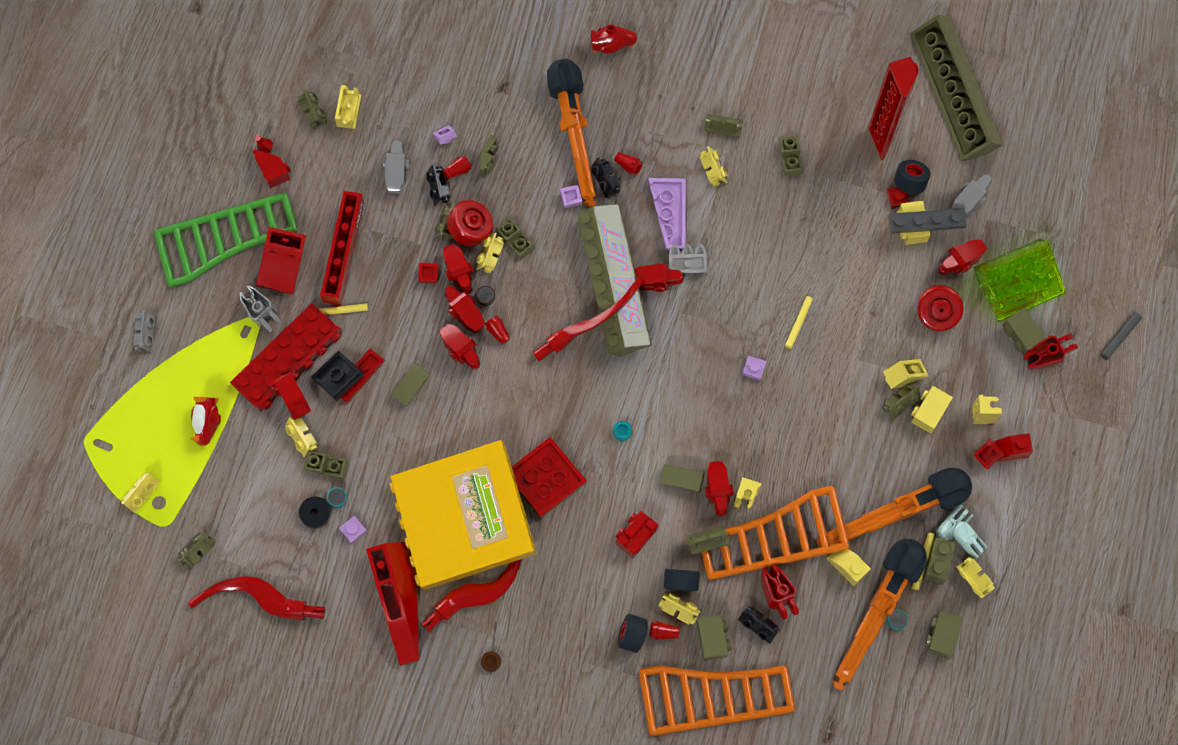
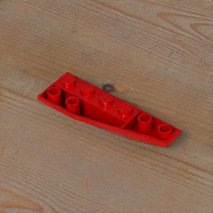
M405 542L384 543L367 548L366 552L399 665L403 666L419 661L417 583L414 568L410 562L408 548Z

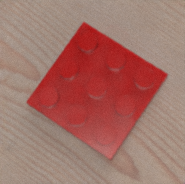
M551 437L512 466L519 492L540 518L587 483V480Z

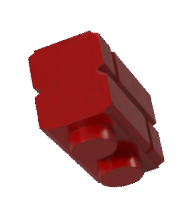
M642 511L638 514L634 513L628 520L629 525L627 528H621L615 536L617 538L616 545L632 558H635L659 529V525Z

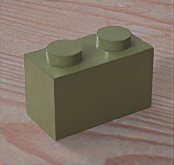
M1025 308L1007 318L1002 325L1005 334L1012 338L1015 348L1023 355L1046 339Z
M936 537L923 576L924 580L941 585L946 581L956 543Z
M942 611L937 616L933 615L930 627H933L932 634H928L925 646H928L927 652L947 659L953 657L963 618Z
M721 615L698 618L697 627L703 660L727 657L728 652L731 651L730 640L725 638V632H727L726 620H722Z

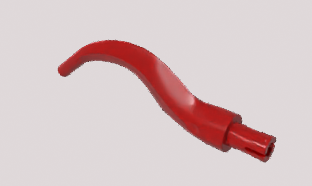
M637 277L628 292L617 303L600 315L560 329L547 337L548 342L532 352L537 360L540 362L554 351L556 353L560 352L577 336L596 328L611 318L637 292L644 282L643 277Z
M521 559L511 562L505 572L491 583L465 584L448 593L433 607L435 611L421 622L422 626L426 627L428 632H431L443 619L447 621L462 608L486 605L499 599L512 585L518 573Z
M248 576L230 578L216 583L187 602L192 609L213 594L237 590L250 594L264 611L281 618L304 621L305 617L320 619L325 617L323 615L325 613L324 606L307 605L306 601L287 599L270 583L257 577Z

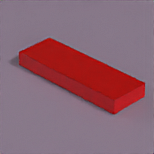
M369 349L355 364L363 372L364 376L340 399L348 404L383 365L385 360L372 349Z

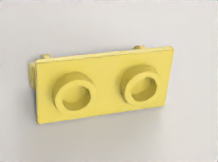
M708 146L709 152H701L700 160L705 170L710 167L712 168L706 172L710 184H713L714 187L720 185V181L727 184L726 176L728 175L725 168L719 163V160H721L717 150H713Z
M497 233L491 234L483 242L484 249L476 260V263H478L476 270L484 268L486 273L494 271L498 258L492 256V254L494 253L499 256L504 245V239L496 237Z
M289 417L285 425L286 432L294 440L296 449L302 453L303 457H306L309 450L315 451L318 449L317 442L311 433L303 434L309 429L302 418L294 420Z
M147 472L142 474L135 483V489L131 488L123 497L121 503L136 513L160 482Z
M968 557L956 567L960 575L971 585L973 592L980 598H983L995 589L994 583L986 573L981 576L978 575L983 569L975 559Z
M672 592L669 594L665 593L662 598L666 600L662 599L659 603L661 610L672 616L678 610L680 613L677 619L688 625H694L697 619L694 615L698 616L701 612L698 610V607L691 602L685 603L681 601L680 597Z

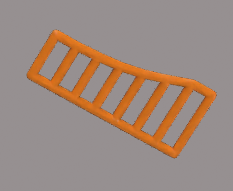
M827 486L810 490L777 511L759 519L727 528L728 536L738 535L745 565L733 567L728 545L720 547L725 565L723 570H713L709 550L701 553L707 578L714 580L768 568L773 564L781 565L847 550L850 545L835 487ZM827 494L829 495L841 542L833 545L828 543L817 499L818 496ZM810 500L821 543L820 548L811 550L799 508L800 505ZM790 511L793 512L802 552L794 554L790 553L781 517ZM773 520L775 521L783 556L771 558L763 526ZM756 528L764 560L752 563L745 531Z
M664 665L641 668L639 670L647 725L651 736L795 712L788 668L785 665L733 672L696 671ZM659 674L668 722L667 726L656 727L648 675ZM667 674L680 676L688 722L676 724ZM781 674L787 706L775 707L769 676ZM688 677L701 679L708 719L697 721L695 719ZM761 677L767 709L755 711L749 678ZM741 679L747 712L735 714L729 680ZM709 680H721L727 716L715 717Z

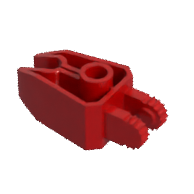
M970 240L960 246L956 245L948 250L949 254L939 266L938 271L942 275H947V273L949 274L952 271L955 274L965 273L980 260L988 248L982 240Z
M456 244L443 247V257L447 267L445 273L448 281H452L454 286L459 285L462 293L471 294L472 286L470 280H472L471 273L474 272L471 263H467L461 248Z
M661 263L635 268L636 277L641 276L644 279L639 288L640 290L664 292L669 290V286L680 285L684 280L681 271L668 269L667 265Z
M453 286L446 287L444 296L449 302V314L453 319L457 318L467 330L476 334L484 327L485 323L482 313L475 306L474 299L471 295H467L464 292L460 294Z
M447 324L439 330L444 345L450 351L449 355L455 362L458 361L461 365L466 363L472 370L479 369L481 364L479 357L476 355L475 346L477 345L471 337H467L457 326Z
M1072 333L1060 338L1051 335L1031 348L1024 355L1023 360L1025 361L1033 357H1038L1039 360L1028 365V370L1042 369L1062 363L1066 354L1079 348L1077 344H1072L1065 349L1061 346L1062 343L1073 338Z
M710 462L707 470L708 487H705L706 499L709 498L710 504H714L716 514L722 517L727 513V503L730 502V496H734L733 485L729 484L727 468L723 462Z
M774 564L770 568L772 577L763 568L761 583L768 607L773 610L777 609L783 620L788 618L786 605L789 606L794 616L798 615L799 608L794 600L797 590L788 577Z

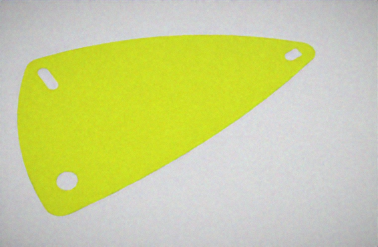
M250 317L227 325L197 340L157 366L130 388L101 417L84 439L85 449L95 470L110 491L121 502L131 488L135 489V483L142 474L147 472L160 482L136 512V514L157 526L165 527L174 521L202 474L227 423L239 393L230 384V381L250 363L260 326L253 322ZM244 326L251 327L248 336L242 338L240 334ZM194 397L218 398L216 406L218 414L221 416V422L211 441L206 446H200L191 440V437L195 436L191 421V411L195 405ZM100 439L111 444L113 449L106 451L95 446L93 441ZM161 496L166 500V505L158 510L153 507L152 502L155 497Z

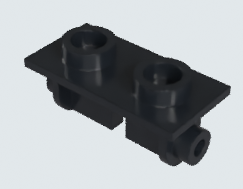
M597 157L591 166L592 173L596 177L605 198H608L612 192L614 194L619 193L621 186L615 176L609 177V175L614 173L609 162L605 158L600 160Z
M435 164L426 173L427 182L430 184V198L433 199L434 206L439 201L447 203L450 199L448 185L441 186V184L447 183V179L443 174L444 169L442 166L435 167Z
M748 606L738 620L746 628H749L762 640L770 644L780 631L777 628L778 625L768 618L762 622L761 619L764 615L754 607Z

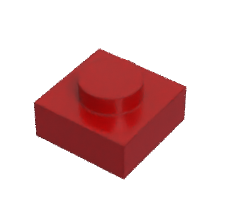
M897 187L887 189L886 193L891 209L900 207L902 203H910L908 193H904Z
M419 263L418 282L438 283V263Z

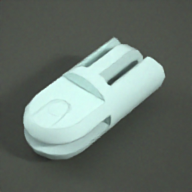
M963 505L956 506L939 525L936 536L952 541L954 539L952 534L954 523L961 520L968 523L974 515L972 513L967 515L968 510L966 508L958 513Z
M964 521L954 523L952 527L953 537L972 559L977 560L978 555H981L984 552L983 549L987 548L986 544L968 523Z

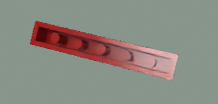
M343 191L320 293L323 303L342 305L364 206L362 193Z

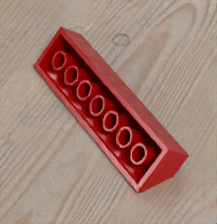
M911 57L888 64L868 126L881 160L885 159L899 130V125L919 74L918 65L913 63Z

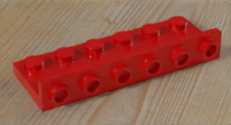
M311 303L230 381V384L259 412L263 409L267 410L273 404V400L277 396H281L274 380L291 372L295 381H297L301 376V372L311 368L314 360L318 356H323L328 350L327 347L332 342L336 343L341 338L342 330Z

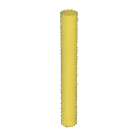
M806 296L785 344V347L788 349H792L813 301L812 297Z
M368 304L320 308L319 310L324 315L368 311Z
M927 533L924 543L927 561L935 537L933 533ZM925 569L918 582L912 584V589H920Z

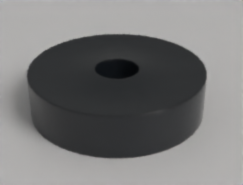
M313 496L302 502L299 508V517L304 525L317 529L328 523L331 517V509L326 500ZM318 510V514L312 515V511Z

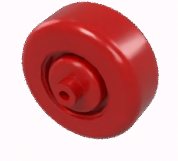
M464 200L459 202L449 212L447 228L451 236L460 244L477 246L490 236L493 230V218L489 210L481 203L474 200Z
M933 285L921 293L916 309L919 319L927 328L940 332L950 330L960 322L963 316L964 305L960 295L953 288L947 285Z

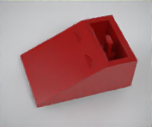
M273 227L268 228L256 287L293 295L306 235Z

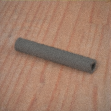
M1134 312L1100 354L1102 358L1108 360L1142 319L1140 314Z

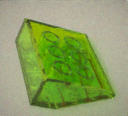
M1038 239L973 267L978 284L998 322L1006 320L1024 308L1029 310L1066 294L1050 242L1047 240Z

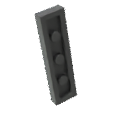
M964 208L890 213L888 216L890 234L963 229L967 226Z

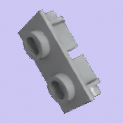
M143 310L142 313H138V316L135 317V331L141 332L140 334H134L133 347L137 352H141L142 349L152 352L155 316Z

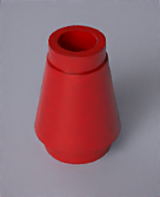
M618 152L614 158V162L630 175H637L642 169L643 162L637 157Z
M459 156L443 170V174L449 180L469 173L472 167L465 156Z
M495 316L485 323L486 330L501 345L511 339L502 318L499 319L498 316Z
M660 621L651 622L650 638H654V640L679 638V627Z

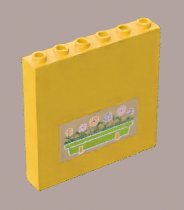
M502 440L390 476L392 480L389 483L390 488L397 499L394 501L395 507L402 517L399 520L400 525L407 535L404 538L405 544L412 554L410 562L417 572L415 580L417 585L424 590L537 554L506 445Z

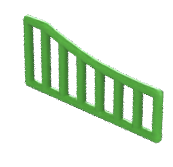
M280 193L155 230L154 236L168 286L175 287L189 283L222 261L244 250L265 243L267 234L260 236L253 209L264 206L269 226L278 229L271 204L282 201L289 227L281 230L296 233L298 228L288 194ZM242 212L247 214L253 239L244 243L235 214ZM228 217L236 244L235 247L225 251L217 222L218 219ZM210 222L219 254L210 261L208 260L199 225ZM187 228H192L202 264L201 267L193 272L180 231ZM170 233L174 234L185 276L175 279L163 240V235Z

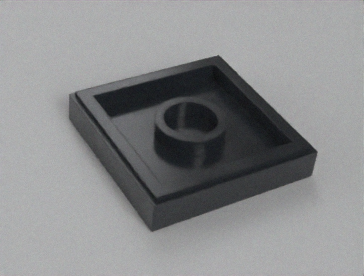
M338 351L311 378L335 401H338L364 374Z

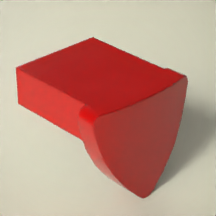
M989 438L973 456L988 470L997 460L1005 456V452L994 440Z

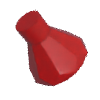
M260 135L255 136L254 140L257 142V150L269 153L273 148V142L270 139L262 138Z

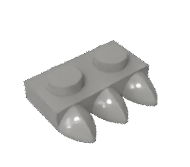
M701 243L696 247L695 254L689 244L684 246L682 254L675 244L671 247L668 255L669 269H677L682 274L707 273V253Z

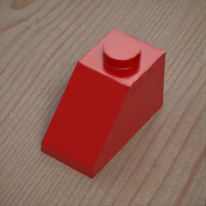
M259 150L252 151L270 189L290 180L288 173L291 170L287 162L283 163L281 158L276 155Z
M291 372L274 380L294 420L311 412Z
M1029 433L1011 435L995 440L1005 452V456L996 462L1029 458L1033 453Z

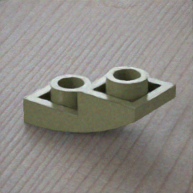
M490 135L481 154L480 175L483 178L487 173H491L495 165L492 155L497 152L499 146L497 137Z
M798 136L779 138L784 176L803 174Z
M511 218L496 228L497 233L520 260L535 249L531 241L522 233V230Z
M414 363L391 396L403 405L408 406L418 390L426 382L430 373Z
M309 451L304 470L344 480L349 461L343 458L331 457L325 453Z
M664 464L660 483L701 492L705 473Z

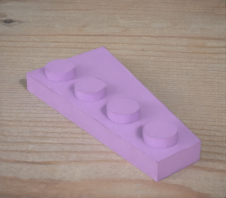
M648 178L666 251H670L674 244L682 251L685 246L686 179Z

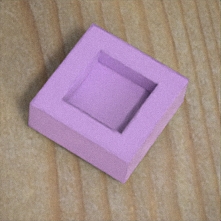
M450 125L433 133L440 145L450 143L453 138L457 137Z
M578 185L560 189L564 209L582 205Z
M748 356L742 375L760 381L767 361Z
M355 516L339 527L351 544L367 533V530Z

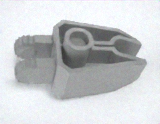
M395 140L391 144V153H387L386 158H383V169H385V182L389 193L401 194L406 183V172L410 170V159H407L406 154H404L402 142Z
M983 175L977 182L974 180L970 183L966 182L960 190V195L955 199L952 209L964 208L965 217H968L977 206L981 207L988 199L986 197V190L992 182L990 175Z
M247 286L252 294L251 298H247L242 292L239 293L245 310L253 322L258 326H264L269 332H272L273 328L268 323L272 318L279 325L282 323L281 319L277 316L278 307L258 290Z

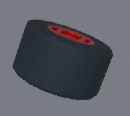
M905 160L899 164L894 182L897 188L904 193L920 194L926 189L931 173L929 168L922 162Z
M665 569L664 588L698 591L700 572Z
M628 614L623 620L619 631L618 647L634 653L639 652L647 633V619Z

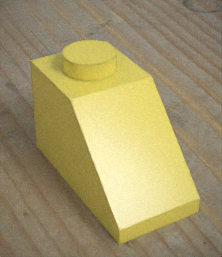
M921 359L899 361L883 371L886 377L885 380L891 389L902 388L907 384H912L929 376Z
M849 549L831 553L826 558L853 586L860 582L871 570L857 554Z

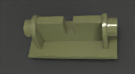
M304 89L305 94L298 96V103L304 113L308 110L310 111L305 114L308 125L312 129L319 127V123L327 125L326 115L317 103L319 102L318 97L315 93Z
M707 114L704 131L740 137L743 120Z
M454 201L445 205L442 209V220L437 223L434 230L436 232L435 239L442 236L443 241L449 242L453 238L447 228V217L454 208Z
M907 384L897 392L900 399L892 396L884 403L882 409L886 413H890L892 421L897 416H901L907 408L916 404L921 398L918 386L915 387L913 384Z
M724 526L686 536L691 555L730 545Z
M206 531L203 534L199 532L192 539L194 543L189 548L185 546L178 553L180 557L177 560L179 562L184 560L185 562L182 565L187 570L190 567L193 568L201 559L197 554L198 551L205 555L215 546L214 543L216 541L211 536L207 538L208 533Z

